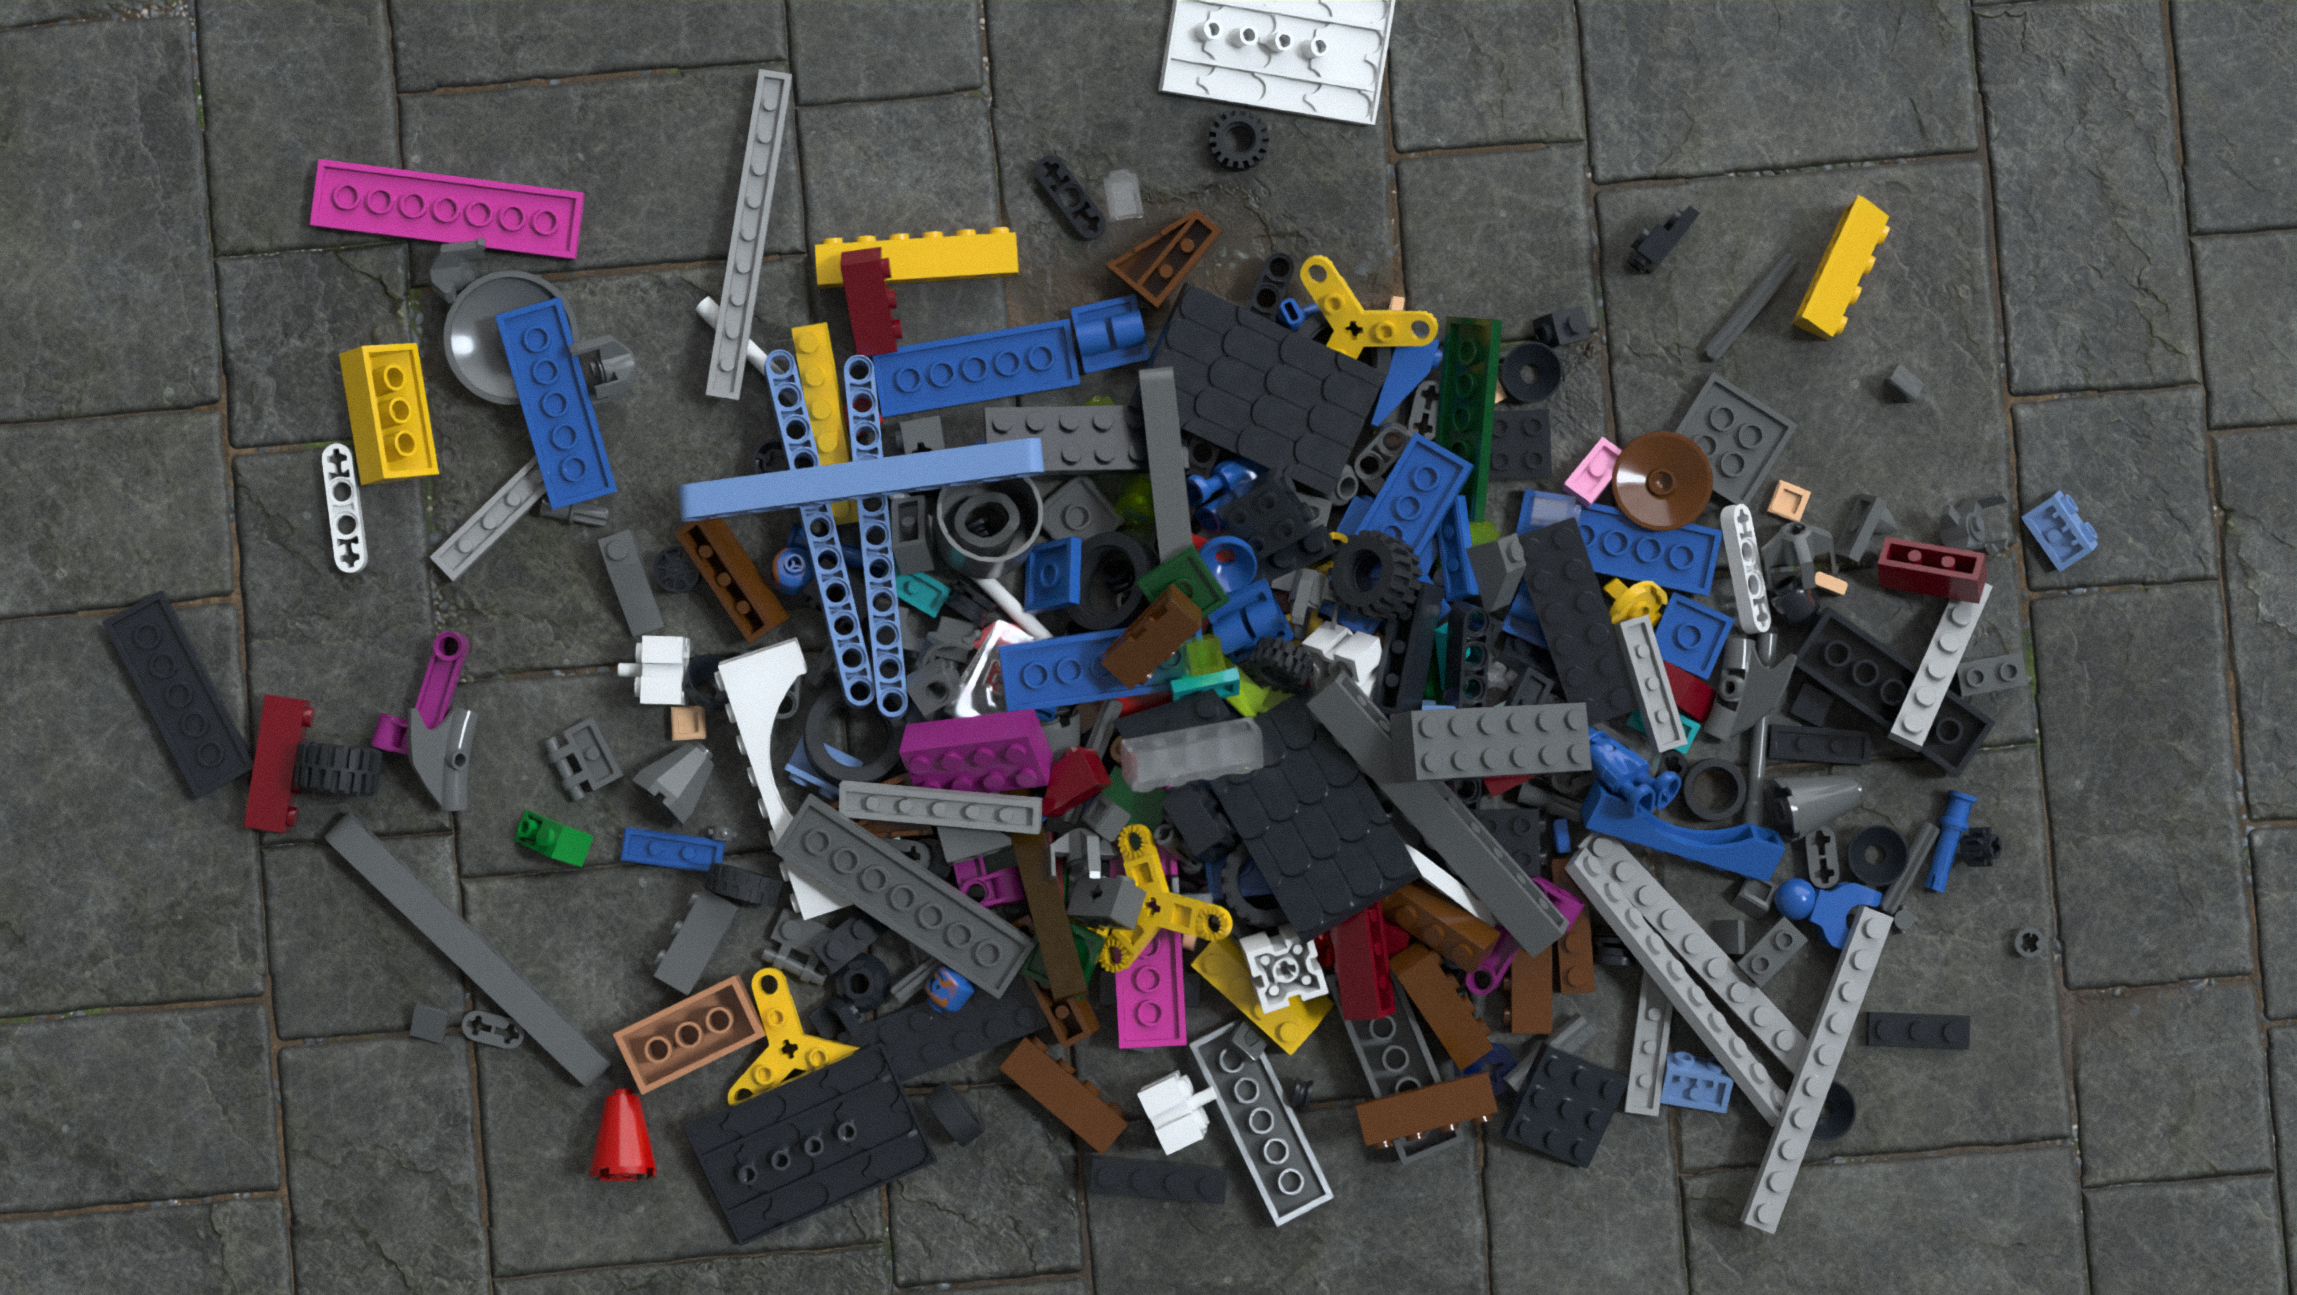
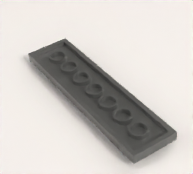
M811 793L807 796L772 850L998 999L1001 998L1036 945L1031 937Z

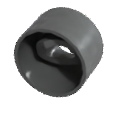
M1029 477L942 488L933 513L931 527L936 549L950 567L963 575L977 579H994L1005 576L1020 567L1034 547L1043 522L1042 499L1037 487ZM979 507L990 508L1003 517L1005 527L1001 532L992 537L982 538L967 530L965 519L973 509Z

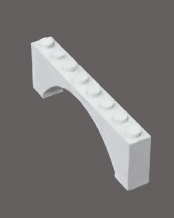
M797 637L721 661L718 665L719 671L714 672L719 690L721 692L726 690L730 703L725 704L731 724L737 722L741 735L736 736L742 755L748 754L751 767L747 768L750 782L753 787L759 786L762 798L758 799V805L763 818L769 817L773 830L768 831L773 849L794 818L782 801L775 785L771 769L770 740L773 722L786 692L798 675L807 672V666ZM784 858V861L779 862L784 881L790 880L794 889V893L790 894L795 913L801 912L804 920L853 905V903Z

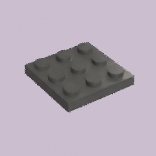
M1712 372L1674 432L1694 441L1706 454L1713 472L1712 492L1733 505L1744 504L1748 506L1798 425Z

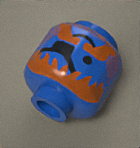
M788 547L776 554L772 561L770 577L778 591L786 595L803 593L802 589L811 582L813 570L807 551L800 547Z
M943 963L925 983V991L929 996L927 1002L938 1012L942 1013L944 1010L957 1012L973 995L975 985L972 981Z

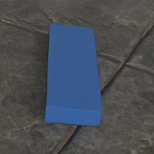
M1457 495L1437 529L1446 601L1454 602L1479 595L1478 586L1466 548L1472 546L1466 498L1464 495Z
M625 827L620 860L708 873L711 862L723 864L726 841Z

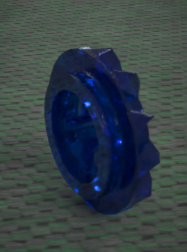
M1490 1042L1494 1049L1485 1054L1487 1059L1492 1064H1504L1495 1070L1496 1082L1494 1083L1493 1079L1490 1078L1493 1094L1496 1096L1508 1090L1502 1078L1516 1067L1517 1064L1513 1054L1506 1047ZM1482 1056L1463 1070L1464 1075L1480 1072L1485 1067L1484 1057Z

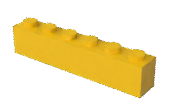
M997 227L989 229V234L976 235V230L965 229L956 231V236L943 237L942 232L933 231L922 233L923 238L909 239V234L889 235V240L876 241V236L856 237V242L843 243L842 238L822 239L823 244L815 245L817 285L820 289L844 287L840 267L841 252L881 247L883 258L890 259L892 278H887L888 284L1019 276L1016 232H1009L1008 227Z

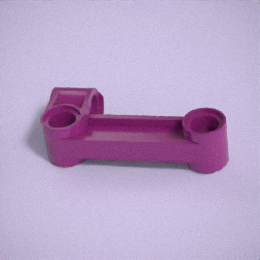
M442 632L434 640L433 652L415 706L428 729L437 727L448 715L465 658L469 654V641L460 633ZM450 638H455L459 645L457 653L453 656H449L445 652V644ZM380 713L370 745L409 756L407 741L408 721Z
M983 857L953 865L959 891L967 895L972 887H982L985 889L986 895L979 904L987 909L1013 905L1027 900L1018 866L1001 869L987 875Z
M1535 876L1530 878L1570 922L1566 929L1568 933L1585 903L1574 894L1559 888L1543 877ZM1499 924L1496 925L1495 929L1502 934L1489 958L1472 974L1467 972L1466 985L1473 994L1486 995L1495 990L1500 985L1502 978L1520 950L1513 939V935L1504 926ZM1479 970H1484L1490 975L1491 983L1489 987H1484L1478 983L1476 975Z

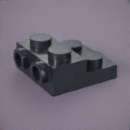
M1689 205L1683 212L1677 209L1663 227L1657 224L1651 230L1646 226L1630 246L1635 251L1628 259V264L1642 274L1645 271L1651 274L1661 264L1700 213Z

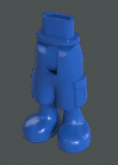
M1241 456L1229 458L1212 469L1211 478L1205 480L1199 475H1191L1186 479L1188 505L1195 507L1202 504L1211 497V494L1219 489L1222 490L1223 496L1270 470ZM1220 497L1194 512L1196 520L1211 533H1219L1226 527L1225 522L1216 510Z
M1588 726L1591 771L1598 776L1600 781L1613 794L1623 795L1627 799V806L1632 814L1638 818H1646L1651 815L1654 807L1661 810L1673 800L1681 786V779L1677 774L1667 771L1660 774L1656 779L1648 775L1650 770L1649 763L1636 752L1628 750L1617 740L1608 736L1606 732L1596 731L1591 726Z

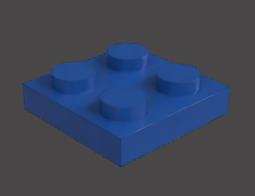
M1070 536L1034 545L1026 559L1024 612L1039 614L1080 604V538Z
M1672 592L1654 631L1662 660L1699 678L1708 680L1735 619L1676 592Z

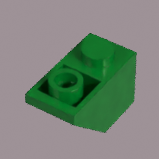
M525 809L522 820L518 824L514 841L550 858L582 867L594 836Z

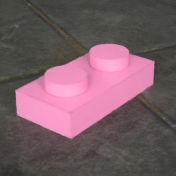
M1602 437L1567 479L1562 490L1587 508H1590L1612 481L1613 468L1622 450Z

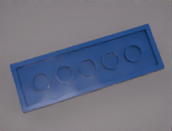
M561 297L495 315L552 510L617 492L618 490L578 355L572 357L568 346L573 344L574 340Z
M1070 319L898 347L897 352L872 355L882 418L1081 386Z
M1414 432L1355 534L1359 535V531L1362 530L1380 531L1405 541V544L1410 545L1414 549L1413 554L1418 555L1420 559L1472 472L1474 465ZM1381 561L1376 563L1370 571L1368 578L1369 590L1373 589L1380 580L1382 573ZM1322 602L1321 608L1318 611L1332 618L1335 604ZM1341 606L1337 619L1338 623L1354 632L1360 631L1375 636L1383 622L1351 613Z
M1525 489L1516 529L1517 536L1575 516L1594 573L1636 582L1653 581L1659 587L1709 597L1723 534L1722 530L1690 523L1671 531L1650 530L1631 521L1619 508L1596 503L1587 508L1576 499Z
M1128 627L998 645L1006 712L1033 708L1037 710L1170 691V681L1176 680L1182 675L1192 674L1196 676L1207 673L1202 630L1200 628L1185 641L1168 661L1158 665L1154 669V674L1144 685L1140 686L1137 684L1131 690L1101 664L1102 653Z

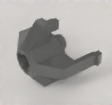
M478 238L474 241L442 244L429 266L430 286L447 303L453 304L461 291L475 281L474 271L469 268L466 260L485 258V239Z
M610 334L577 344L573 343L568 346L572 357L597 350L596 358H594L593 362H589L591 375L593 377L598 376L601 385L594 386L595 394L590 395L593 406L623 397L634 378H636L637 364L632 350Z
M1997 491V493L1964 501L1957 510L1951 504L1945 505L1942 511L1939 530L1943 545L1950 548L1986 553V556L1990 555L1991 557L2000 552L2007 551L2009 542L2007 538L1983 543L1985 527L1981 517L1984 508L2008 502V497L2005 493Z
M1796 521L1782 525L1778 533L1761 548L1765 576L1764 583L1768 591L1773 589L1770 569L1772 566L1786 563L1791 566L1800 567L1803 590L1816 587L1813 559L1816 555L1827 553L1832 574H1838L1839 566L1835 561L1833 538L1830 532L1804 522Z
M1301 568L1272 581V591L1289 594L1287 601L1290 603L1289 611L1292 612L1291 624L1295 625L1294 639L1305 640L1311 613L1320 609L1322 602L1335 604L1330 628L1335 630L1341 603L1334 600L1332 595L1335 591L1329 589V580L1326 576L1316 570Z
M1073 829L1047 848L1048 880H1053L1056 877L1055 857H1066L1067 900L1070 903L1077 880L1081 877V874L1088 876V880L1099 881L1101 873L1100 859L1116 860L1119 856V849L1093 829Z

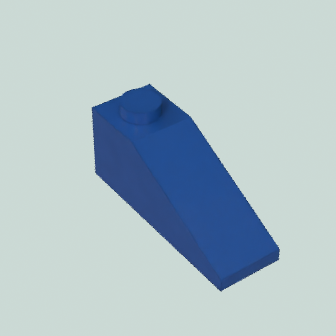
M1434 339L1426 346L1394 347L1390 369L1382 385L1369 427L1376 429L1428 376L1431 368L1437 370L1443 350L1437 349L1440 340Z

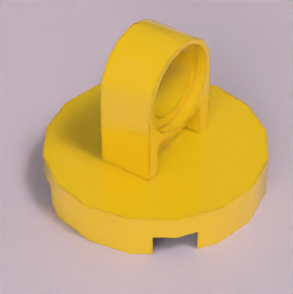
M1614 577L1602 588L1604 593L1614 603L1609 611L1613 627L1614 624L1649 614L1653 628L1662 617L1658 612L1661 605H1667L1668 601L1666 592L1653 581H1642L1628 589L1619 579Z

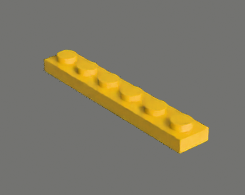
M827 322L791 328L805 404L820 465L853 462ZM857 500L830 503L835 525L859 522Z

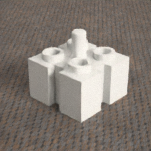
M1325 621L1301 643L1304 649L1303 653H1308L1310 659L1313 660L1312 666L1314 671L1309 674L1313 692H1317L1344 669L1372 701L1382 654L1380 639L1360 631L1353 635L1347 627L1336 624L1335 630L1330 628L1331 622Z
M642 636V643L636 644V663L618 664V676L636 677L635 697H640L641 704L688 706V693L684 687L683 674L690 661V639L676 636Z
M1291 923L1278 926L1280 934L1270 938L1263 931L1239 939L1246 965L1252 974L1250 978L1256 999L1264 1014L1290 1006L1288 998L1298 994L1302 1001H1306L1329 993L1322 968L1316 959L1318 954L1314 941L1311 940L1303 945Z
M1176 1070L1140 1089L1141 1091L1137 1095L1155 1128V1132L1166 1155L1204 1138L1207 1132V1124L1210 1121L1202 1105L1217 1099V1094L1212 1086L1193 1095L1195 1090L1187 1074L1181 1076L1179 1070Z

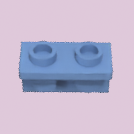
M2060 490L2021 517L2059 572L2092 552L2098 545L2096 541L2098 537L2093 527L2088 522H2082L2076 513L2078 507L2074 500L2068 494L2064 496Z
M802 734L789 763L784 768L791 772L789 779L807 787L808 782L821 787L818 792L819 794L837 801L839 786L824 780L810 765L805 754ZM823 742L829 755L837 762L850 767L863 766V761Z
M1667 1052L1660 1103L1726 1113L1734 1080L1717 1058L1697 1057L1687 1052Z

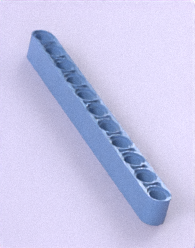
M772 351L767 356L764 364V376L787 470L796 469L794 461L799 457L808 458L812 463V467L821 466L795 360L788 351ZM781 360L788 365L789 370L783 375H778L771 370L770 364L773 361ZM784 392H789L795 396L797 403L792 407L782 406L778 396ZM790 425H799L803 428L805 435L801 439L794 440L787 435L786 429ZM828 503L798 507L797 511L843 698L851 708L863 709L872 702L875 696V684L831 505ZM814 522H823L828 527V534L824 537H816L811 533L810 525ZM823 554H830L836 560V567L831 570H825L820 567L818 558ZM832 586L839 587L844 592V599L837 603L831 602L826 596V590ZM839 619H846L852 625V632L848 635H840L835 631L834 623ZM852 651L858 654L860 665L856 668L845 666L842 661L844 653ZM855 684L864 685L868 690V698L863 701L855 700L850 694V688Z
M854 355L844 365L853 462L883 458L874 366L868 357ZM855 366H863L869 373L864 379L856 380L852 378L850 371ZM865 398L871 402L872 407L869 411L860 413L853 408L854 402L857 399ZM863 431H869L875 436V440L871 445L863 446L856 440L858 434ZM887 496L876 497L882 502V506L878 511H867L863 507L866 499L857 500L877 708L883 718L889 721H896L901 719L907 712L908 697ZM872 530H880L884 533L885 540L879 545H872L867 541L866 536ZM876 563H883L888 567L889 572L884 578H875L870 574L871 566ZM879 596H886L892 601V606L888 611L879 612L873 607L874 600ZM883 629H889L893 631L896 638L893 643L882 645L877 641L876 635ZM891 662L896 664L899 669L897 676L891 679L884 678L879 671L884 663ZM889 696H897L902 701V707L896 712H889L883 707V702Z
M1026 438L690 483L678 486L681 521L689 522L1042 475L1045 473L1041 439Z

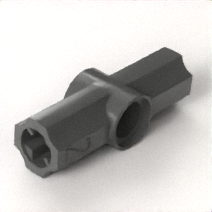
M1575 1013L1547 1039L1536 1040L1530 1046L1529 1055L1502 1078L1503 1083L1517 1097L1542 1042L1576 1055L1596 1037V1031L1582 1015Z

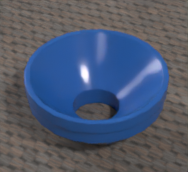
M1220 536L1206 542L1198 551L1227 594L1249 585L1256 575L1257 560L1250 545L1242 539L1232 536ZM1221 549H1230L1235 553V556L1230 561L1222 562L1215 557V554Z

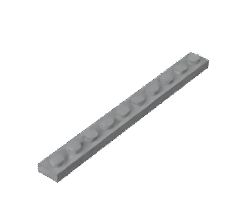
M759 69L705 394L709 398L734 402L740 401L792 84V74L764 69Z
M1591 831L1588 832L1575 847L1580 850L1586 846L1590 853L1600 861L1602 868L1610 878L1621 887L1623 894L1634 908L1641 912L1643 919L1776 1059L1795 1076L1808 1040L1614 836L1605 833L1598 835Z
M1586 846L1575 852L1564 869L1771 1127L1775 1126L1787 1097L1785 1092L1775 1084L1765 1067L1758 1063L1747 1049L1745 1042L1734 1033L1726 1023L1724 1016L1714 1008L1706 998L1704 991L1686 973L1682 963L1674 958L1664 945L1661 937L1654 933L1643 919L1641 912L1634 908L1623 894L1621 887L1602 868L1600 861L1590 853Z
M1862 905L1858 907L1740 1221L1772 1234L1776 1231L1892 925L1893 917Z

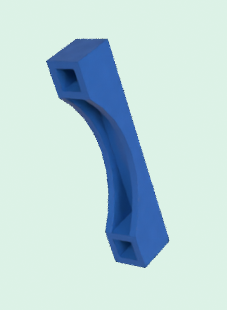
M1596 777L1580 809L1585 828H1588V830L1595 834L1603 835L1605 833L1618 837L1628 844H1642L1656 852H1669L1679 855L1689 862L1699 861L1706 863L1719 871H1733L1750 880L1760 879L1769 882L1786 850L1778 831L1751 823L1720 830H1693L1675 826L1660 820L1653 814L1646 818H1638L1629 811L1627 799L1623 795L1613 794L1598 777Z

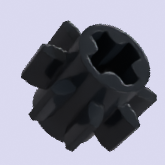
M1991 827L1969 828V835H1964L1961 838L1960 853L1963 859L1970 860V867L1993 866L1992 859H1999L2001 856L2002 842L1997 834H1992Z

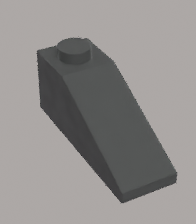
M628 529L598 539L609 576L632 636L635 637L665 627L635 532Z

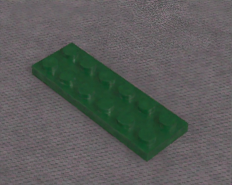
M1446 316L1435 443L1474 465L1472 472L1458 495H1464L1466 498L1469 522L1484 523L1502 320Z

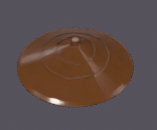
M1654 431L1637 437L1622 450L1613 468L1612 489L1619 508L1631 521L1646 529L1671 531L1688 525L1704 511L1712 494L1713 472L1706 454L1694 441L1679 433Z

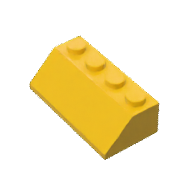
M1857 195L1846 205L1792 322V325L1827 341L1833 338L1834 334L1840 336L1848 320L1847 317L1843 316L1848 304L1854 306L1862 290V287L1857 286L1862 274L1868 275L1876 260V257L1872 256V252L1876 244H1883L1890 227L1885 225L1889 216L1865 197Z
M417 343L360 346L340 353L339 357L361 486L386 484L438 475L439 471Z
M1229 935L1221 940L1210 941L1190 963L1195 970L1289 1055H1292L1334 1005L1326 995L1302 1001L1298 994L1288 998L1290 1006L1264 1014L1256 999L1250 978L1252 974L1246 965L1244 955Z

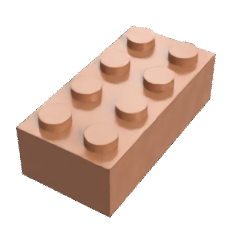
M737 974L614 1033L613 1036L641 1095L766 1036V1032L740 975Z

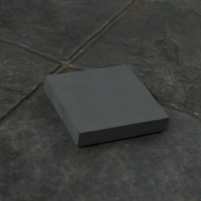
M1077 474L1043 503L1042 526L1054 540L1073 536L1080 538L1082 544L1096 534L1114 532L1126 522L1087 474Z

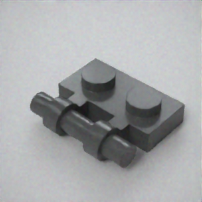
M594 716L563 731L569 744L560 747L556 737L543 742L549 753L547 758L550 764L555 765L563 780L560 784L565 792H569L574 802L586 796L580 786L581 783L588 780L592 790L597 791L625 776ZM572 754L575 755L583 770L577 774H574L566 759Z
M784 907L770 937L782 943L779 952L766 947L761 960L772 964L773 968L780 971L783 969L799 976V980L806 984L812 982L822 987L827 974L816 970L820 960L812 952L811 948L835 929L811 918L804 920L802 914L795 913V911ZM792 948L810 956L806 965L789 958Z

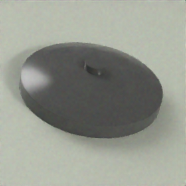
M507 270L494 272L482 276L461 291L456 297L455 302L451 305L444 326L443 340L446 357L459 381L472 393L485 400L504 405H521L495 315L561 297L574 343L577 344L580 340L578 322L565 296L545 279L522 271Z

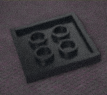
M1542 1042L1500 1134L1505 1138L1588 1169L1630 1078L1623 1073Z

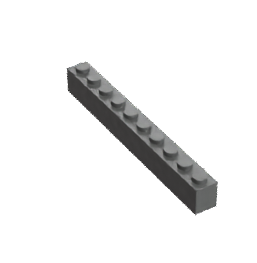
M1344 669L1313 694L1306 704L1311 716L1318 723L1325 725L1332 733L1335 743L1350 753L1355 759L1359 770L1369 775L1376 782L1380 793L1386 799L1393 801L1400 809L1403 819L1419 830L1427 846L1437 851L1444 858L1448 869L1454 875L1462 878L1468 885L1471 895L1487 906L1495 922L1500 926H1504L1513 935L1516 945L1522 951H1527L1534 958L1563 936L1570 922L1444 781L1396 784L1390 721Z

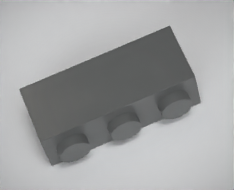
M705 888L701 892L695 890L686 908L690 909L685 921L679 919L670 933L669 937L674 939L668 951L662 949L653 963V966L657 968L653 975L654 977L688 996L694 992L741 909L740 905Z

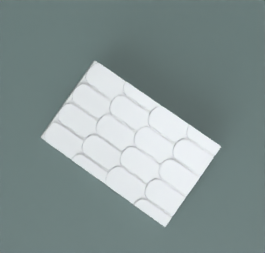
M1173 0L1158 91L1358 125H1375L1395 0Z

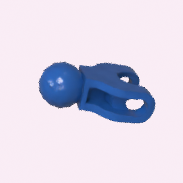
M1791 878L1785 880L1775 892V905L1780 914L1789 920L1803 919L1811 922L1816 927L1817 934L1824 944L1843 950L1849 934L1846 916L1850 909L1858 904L1876 907L1880 904L1882 894L1868 887L1847 881L1836 883L1829 889L1821 890L1813 888L1809 882L1802 878Z

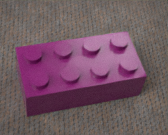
M1034 708L906 724L899 754L914 787L981 793L1048 786L1054 760L1053 753Z

